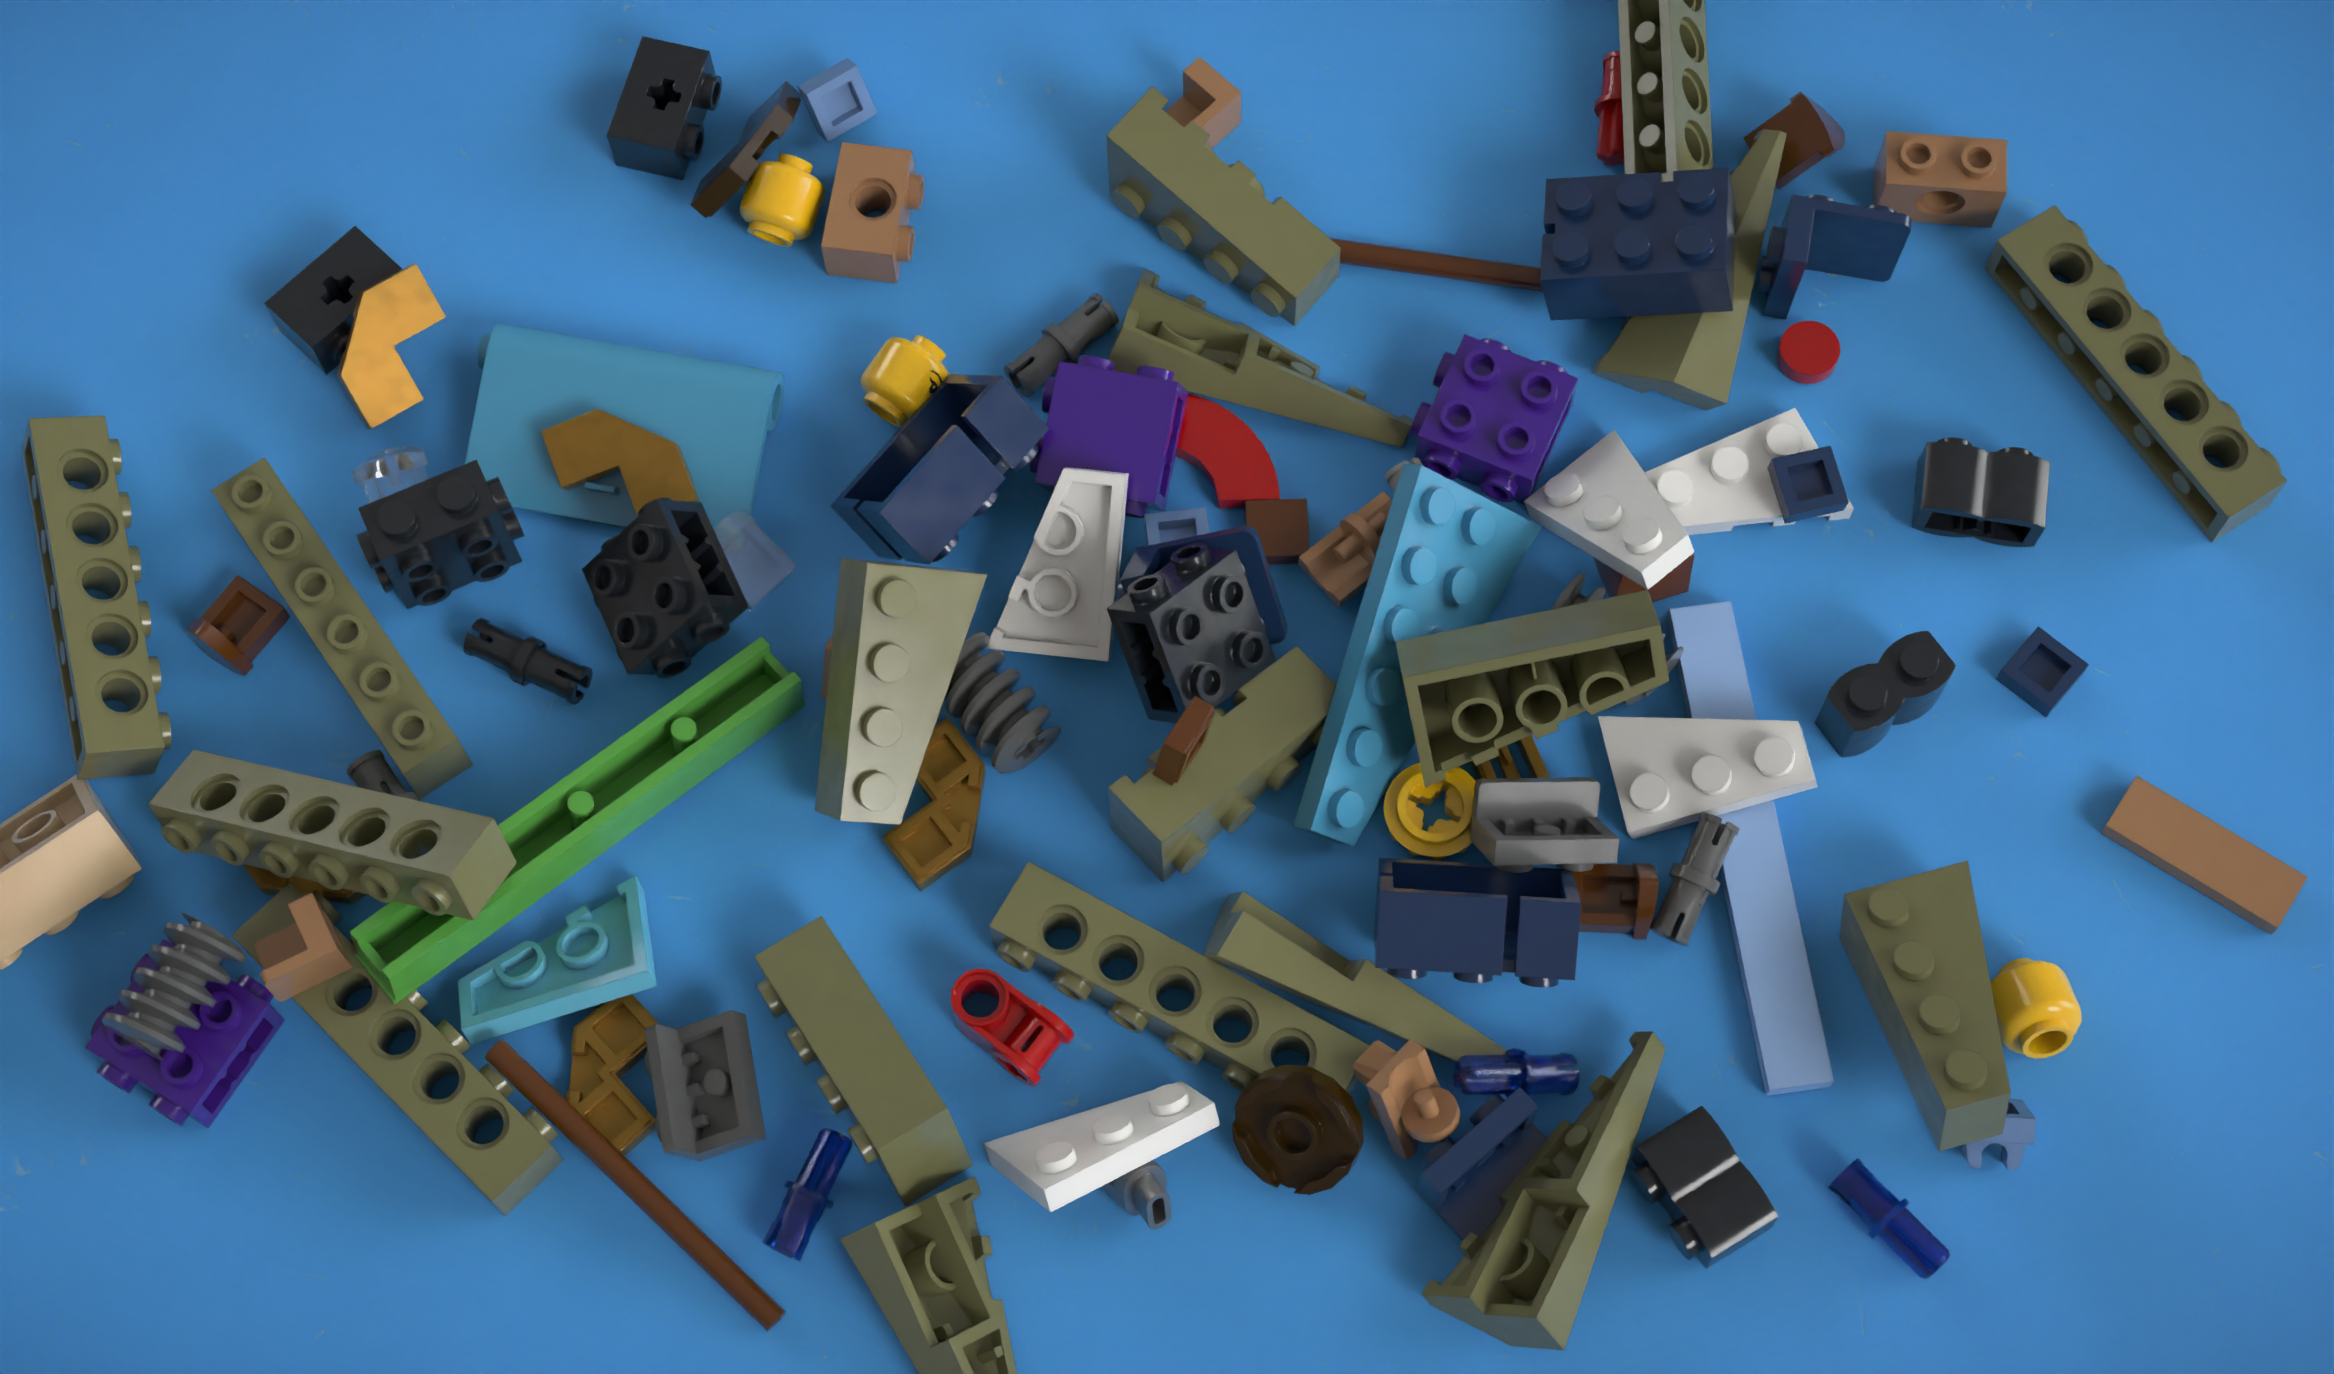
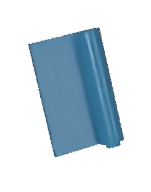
M498 323L493 328L492 333H484L478 348V366L483 371L465 464L477 459L487 481L499 477L513 508L624 528L637 518L620 470L596 480L585 482V484L568 491L561 488L541 434L542 430L599 409L678 444L682 450L699 499L720 544L745 549L766 433L775 429L782 408L784 395V376L782 372Z

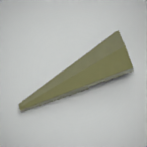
M1144 268L1107 359L1115 363L1113 371L1137 374V369L1140 365L1166 369L1174 373L1173 381L1179 382L1190 392L1402 447L1412 426L1411 418L1404 414L1399 417L1365 402L1367 393L1355 386L1349 387L1345 393L1317 379L1320 369L1318 365L1244 323L1237 325L1205 311L1206 302L1193 294L1189 295L1185 301L1173 297L1158 288L1160 276Z
M1245 892L1229 894L1223 903L1204 952L1205 957L1218 964L1406 1043L1411 1039L1430 1053L1511 1087L1516 1086L1528 1066L1526 1062L1394 976L1389 975L1381 968H1375V964L1368 959L1349 961Z
M1653 1031L1635 1032L1630 1037L1629 1042L1633 1048L1631 1054L1610 1079L1601 1074L1589 1087L1594 1099L1573 1124L1562 1120L1500 1195L1504 1208L1480 1237L1470 1232L1459 1245L1464 1257L1443 1283L1440 1284L1431 1279L1426 1285L1422 1296L1431 1306L1510 1346L1565 1350L1666 1050Z
M975 1176L840 1239L919 1374H1017L1002 1299H992L984 1260L993 1253L989 1236H979L973 1201L981 1194Z

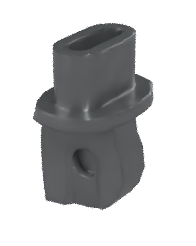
M1150 1161L1103 1185V1188L1115 1199L1122 1209L1133 1216L1141 1215L1151 1229L1161 1228L1171 1218L1170 1197L1166 1192L1167 1179L1163 1169L1157 1162Z

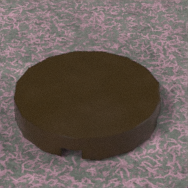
M1284 1064L1261 1072L1239 1095L1235 1105V1121L1232 1124V1133L1237 1150L1243 1162L1263 1182L1276 1188L1282 1184L1288 1188H1295L1294 1193L1306 1195L1333 1188L1353 1168L1364 1143L1362 1118L1352 1096L1334 1078L1309 1066Z

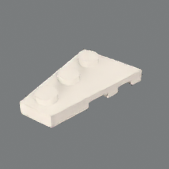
M1793 408L1645 472V474L1688 535L1732 531V528L1737 525L1771 522L1772 527L1793 525L1796 521L1784 523L1767 467L1773 458L1813 450L1819 447L1796 408ZM1849 501L1844 511L1817 517L1827 516L1828 521L1850 519L1854 508Z
M1615 430L1611 431L1524 500L1530 519L1647 590L1694 553L1688 533Z
M1598 716L1627 832L1632 839L1700 821L1699 817L1702 812L1717 816L1818 787L1799 721Z
M1179 1081L985 1142L984 1146L989 1163L994 1169L1049 1212H1053L1220 1125L1215 1103L1183 1081Z

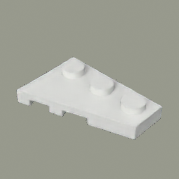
M1071 467L1063 468L1033 537L1034 541L1026 560L1010 590L1009 599L990 636L987 649L1107 662L1112 659L1114 627L1107 608L1114 604L1118 597L1129 473Z

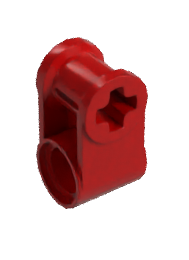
M974 969L965 972L956 980L951 990L952 1015L957 1029L990 1054L1003 1069L1029 1087L1034 1088L1039 1083L1041 1078L1038 1072L1060 1044L1068 1045L1075 1037L1071 1028L1055 1013L1042 1004L1029 999L997 973L988 969ZM976 993L990 994L999 1003L997 1009L991 1015L983 1018L969 1015L963 1009V1005L971 995Z

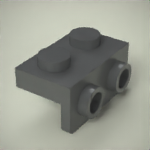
M1592 777L1478 779L1475 782L1470 840L1500 870L1523 873L1531 871L1533 865L1555 864L1557 867L1569 871H1589L1593 869L1594 864L1617 863L1619 838L1597 818L1600 784Z
M729 1010L679 1029L660 1024L645 1029L647 1043L645 1064L653 1082L657 1108L655 1129L665 1153L702 1161L766 1139L746 1015L744 1013Z

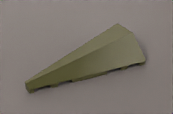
M1768 129L1759 131L1753 139L1755 143L1738 167L1730 172L1736 206L1733 311L1629 316L1621 326L1622 332L1610 349L1595 363L1592 371L1593 374L1640 393L1655 390L1705 411L1727 404L1787 133Z

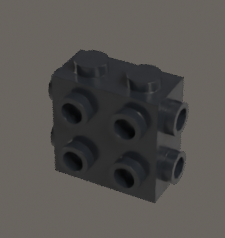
M477 459L358 508L367 530L356 535L371 569L374 568L385 593L397 590L407 609L417 605L429 606L445 600L455 589L475 581L487 582L504 575L511 566L523 562L514 540L525 535L513 507L507 498L499 477L487 481Z
M659 498L650 501L639 510L638 517L620 534L605 541L601 546V552L582 568L593 594L594 602L601 612L627 674L656 675L658 678H669L682 673L691 665L692 657L708 643L714 642L726 635L730 630L729 624L749 607L706 511L700 502L674 501L670 498Z
M1193 543L1181 547L1171 555V562L1153 575L1144 576L1131 583L1127 588L1128 593L1107 608L1145 712L1150 720L1177 723L1194 696L1217 707L1276 661L1266 635V626L1259 615L1247 582L1246 570L1240 562L1236 550L1207 547L1205 543Z

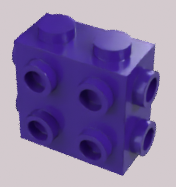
M1464 334L1456 354L1454 355L1446 351L1439 363L1433 380V386L1438 387L1439 390L1432 405L1422 402L1414 417L1409 435L1417 438L1415 458H1419L1422 465L1450 480L1458 478L1480 487L1484 494L1500 502L1516 501L1525 505L1524 500L1533 494L1572 407L1578 378L1569 375L1565 369L1553 362L1546 360L1535 362L1512 353L1506 345L1489 338L1479 340Z
M1079 355L1077 364L1059 361L1056 377L1049 376L1047 378L1042 396V411L1048 413L1046 426L1049 430L1037 442L1038 451L1030 461V471L1036 473L1035 483L1047 491H1052V496L1062 470L1066 467L1129 473L1125 516L1144 518L1147 509L1165 512L1188 391L1179 382L1173 381L1174 373L1172 371L1162 368L1140 365L1138 366L1137 374L1113 371L1115 365L1113 361L1094 356Z
M165 939L159 944L174 948V945ZM148 953L135 965L130 976L131 984L126 990L144 993L132 976L138 967L159 971V968ZM241 974L236 982L231 980L228 985L207 981L205 987L216 1000L215 1005L208 1007L192 1003L189 1009L201 1025L198 1030L177 1026L174 1032L186 1048L183 1052L161 1049L159 1055L164 1062L145 1053L105 1027L101 1020L107 1012L128 1016L127 1011L119 1000L116 1005L107 1007L94 1022L91 1029V1039L85 1046L89 1052L102 1062L96 1073L130 1094L136 1084L155 1096L148 1105L180 1126L190 1117L206 1128H209L285 1021L270 1005L274 997L272 993L262 984L245 974Z

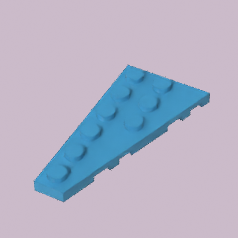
M1403 464L1299 805L1294 827L1335 843L1354 847L1415 743L1395 642L1484 624L1542 526L1423 465Z

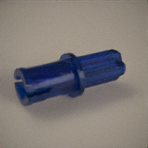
M1512 1048L1507 1050L1504 1055L1461 1056L1455 1061V1073L1452 1075V1082L1454 1087L1460 1088L1465 1095H1495L1499 1093L1508 1098L1521 1087L1527 1095L1559 1094L1568 1096L1573 1094L1578 1087L1580 1070L1560 1071L1561 1067H1574L1578 1064L1576 1058L1569 1053L1528 1055L1525 1050Z
M823 1128L819 1132L795 1183L786 1180L784 1184L788 1191L774 1222H772L762 1241L763 1245L791 1259L801 1261L810 1241L809 1239L825 1208L832 1209L834 1202L827 1197L852 1148V1140L830 1128Z
M1859 1158L1854 1160L1828 1187L1871 1229L1868 1236L1872 1240L1879 1236L1920 1278L1927 1279L1931 1277L1947 1262L1950 1256L1949 1250L1906 1208L1910 1202L1906 1198L1899 1201L1863 1165Z

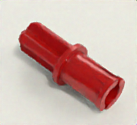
M1620 51L1610 52L1603 59L1601 97L1595 101L1594 112L1599 117L1596 156L1604 161V165L1608 167L1625 164Z

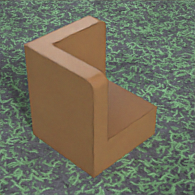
M1198 57L1183 70V96L1165 112L1182 127H1185L1190 120H1193L1210 135L1206 143L1213 148L1241 123V92L1201 57Z
M313 893L288 904L296 923L256 941L254 944L255 951L264 969L260 973L261 979L265 987L280 1003L353 968L328 912Z

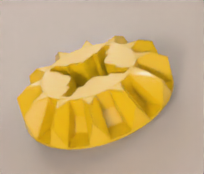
M1420 763L1406 768L1391 782L1384 800L1383 817L1392 840L1398 841L1409 851L1412 857L1422 855L1440 861L1446 856L1456 853L1463 854L1472 843L1470 831L1476 781L1460 767L1445 772V780L1426 788ZM1442 791H1445L1444 813L1451 817L1452 820L1438 819L1433 826H1429L1427 831L1423 830L1424 811L1416 807V805L1421 803L1430 806L1435 798L1439 799Z

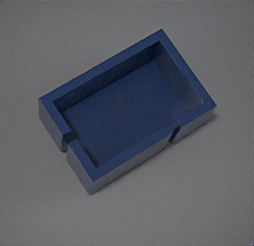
M1729 168L1673 171V181L1663 182L1661 172L1546 179L1543 222L1546 234H1543L1540 282L1550 320L1733 311L1736 206Z
M949 374L830 507L878 557L895 560L904 559L908 562L929 565L931 562H937L949 554L959 540L957 535L959 530L971 517L982 514L995 502L999 495L997 488L1006 479L1003 474L1008 469L1010 472L1022 469L1035 457L1038 451L1036 444L1049 428L1002 376Z
M1379 858L1374 921L1375 968H1387L1389 975L1404 979L1423 978L1427 975V971L1452 972L1455 979L1468 983L1490 982L1493 979V975L1502 976V972L1514 973L1515 977H1519V981L1522 984L1533 987H1554L1559 984V979L1575 980L1581 901L1573 872L1565 869L1533 867L1528 872L1513 873L1500 870L1494 865Z

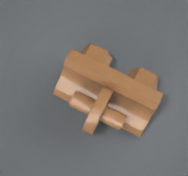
M1384 491L1356 513L1348 514L1340 521V525L1299 557L1298 565L1338 608L1357 595L1367 585L1392 500Z
M1409 1039L1397 1052L1377 1040L1354 1062L1352 1068L1355 1076L1360 1083L1367 1086L1371 1096L1368 1107L1372 1117L1382 1123L1393 1152L1406 1161H1409L1416 1154L1418 1141H1441L1452 1134L1457 1128L1461 1112L1456 1098L1448 1090L1440 1088L1423 1046Z

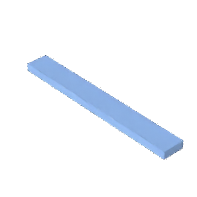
M1731 601L1669 609L1667 620L1673 649L1676 650L1680 646L1684 648L1682 656L1677 662V668L1687 717L1756 720ZM1774 800L1717 815V817L1722 818L1721 823L1726 824V822H1730L1740 828L1719 871L1765 1094L1769 1096L1831 1087L1834 1078Z

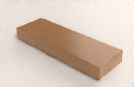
M2138 776L2131 782L2101 831L2105 836L2271 935L2278 929L2308 878Z

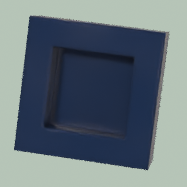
M1831 446L1771 459L1767 469L1785 524L1844 511L1849 501Z
M2038 626L2001 669L1996 680L2043 716L2047 717L2083 675L2089 664Z

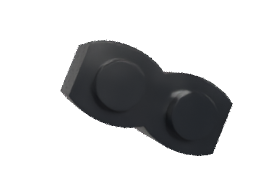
M1948 437L1937 442H1927L1917 461L1911 527L1939 536L1974 537L1996 545L2034 547L2043 533L2046 524L2050 462L2034 456L2027 449L2019 447H2007L2000 449L1998 452H1987L1972 446L1969 441L1961 438Z
M1920 631L1906 635L1889 646L1878 663L1856 667L1841 676L1829 690L1814 723L1840 757L1862 754L1876 746L1885 737L1891 725L1908 723L1927 713L1937 702L1956 665L1929 631Z
M1703 1106L1698 1107L1635 1146L1631 1157L1635 1167L1630 1169V1175L1636 1188L1648 1203L1652 1204L1658 1200L1669 1213L1673 1222L1667 1226V1229L1681 1254L1688 1260L1696 1256L1706 1269L1771 1229L1779 1217L1759 1183L1739 1160L1729 1140Z

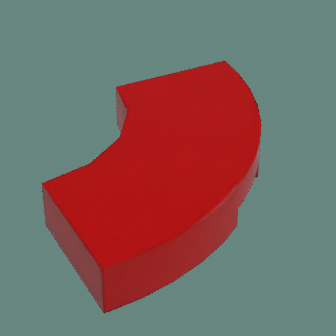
M1188 393L1176 457L1182 458L1202 471L1214 487L1218 508H1245V501L1280 499L1275 468L1268 452L1256 434L1229 410L1203 397Z

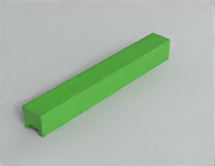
M761 636L500 823L498 827L517 863L474 921L449 914L437 916L428 913L420 907L392 901L349 931L357 951L354 954L355 958L394 1005L803 708L805 701L802 699L801 678L794 671L789 673L770 652V644Z

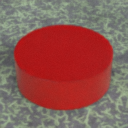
M1800 321L1788 327L1783 333L1777 349V362L1781 371L1791 380L1802 384H1815L1828 378L1833 373L1840 356V343L1836 334L1828 326L1816 321Z

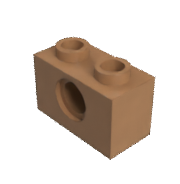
M1886 131L1873 169V205L1887 206L1897 213L1906 214L1912 218V222L1992 228L2007 194V140Z
M841 143L821 243L827 275L890 283L898 282L901 261L910 262L913 255L915 230L913 226H908L911 209L920 210L924 196V175L916 174L912 150ZM872 210L887 211L882 216L875 218L864 216Z

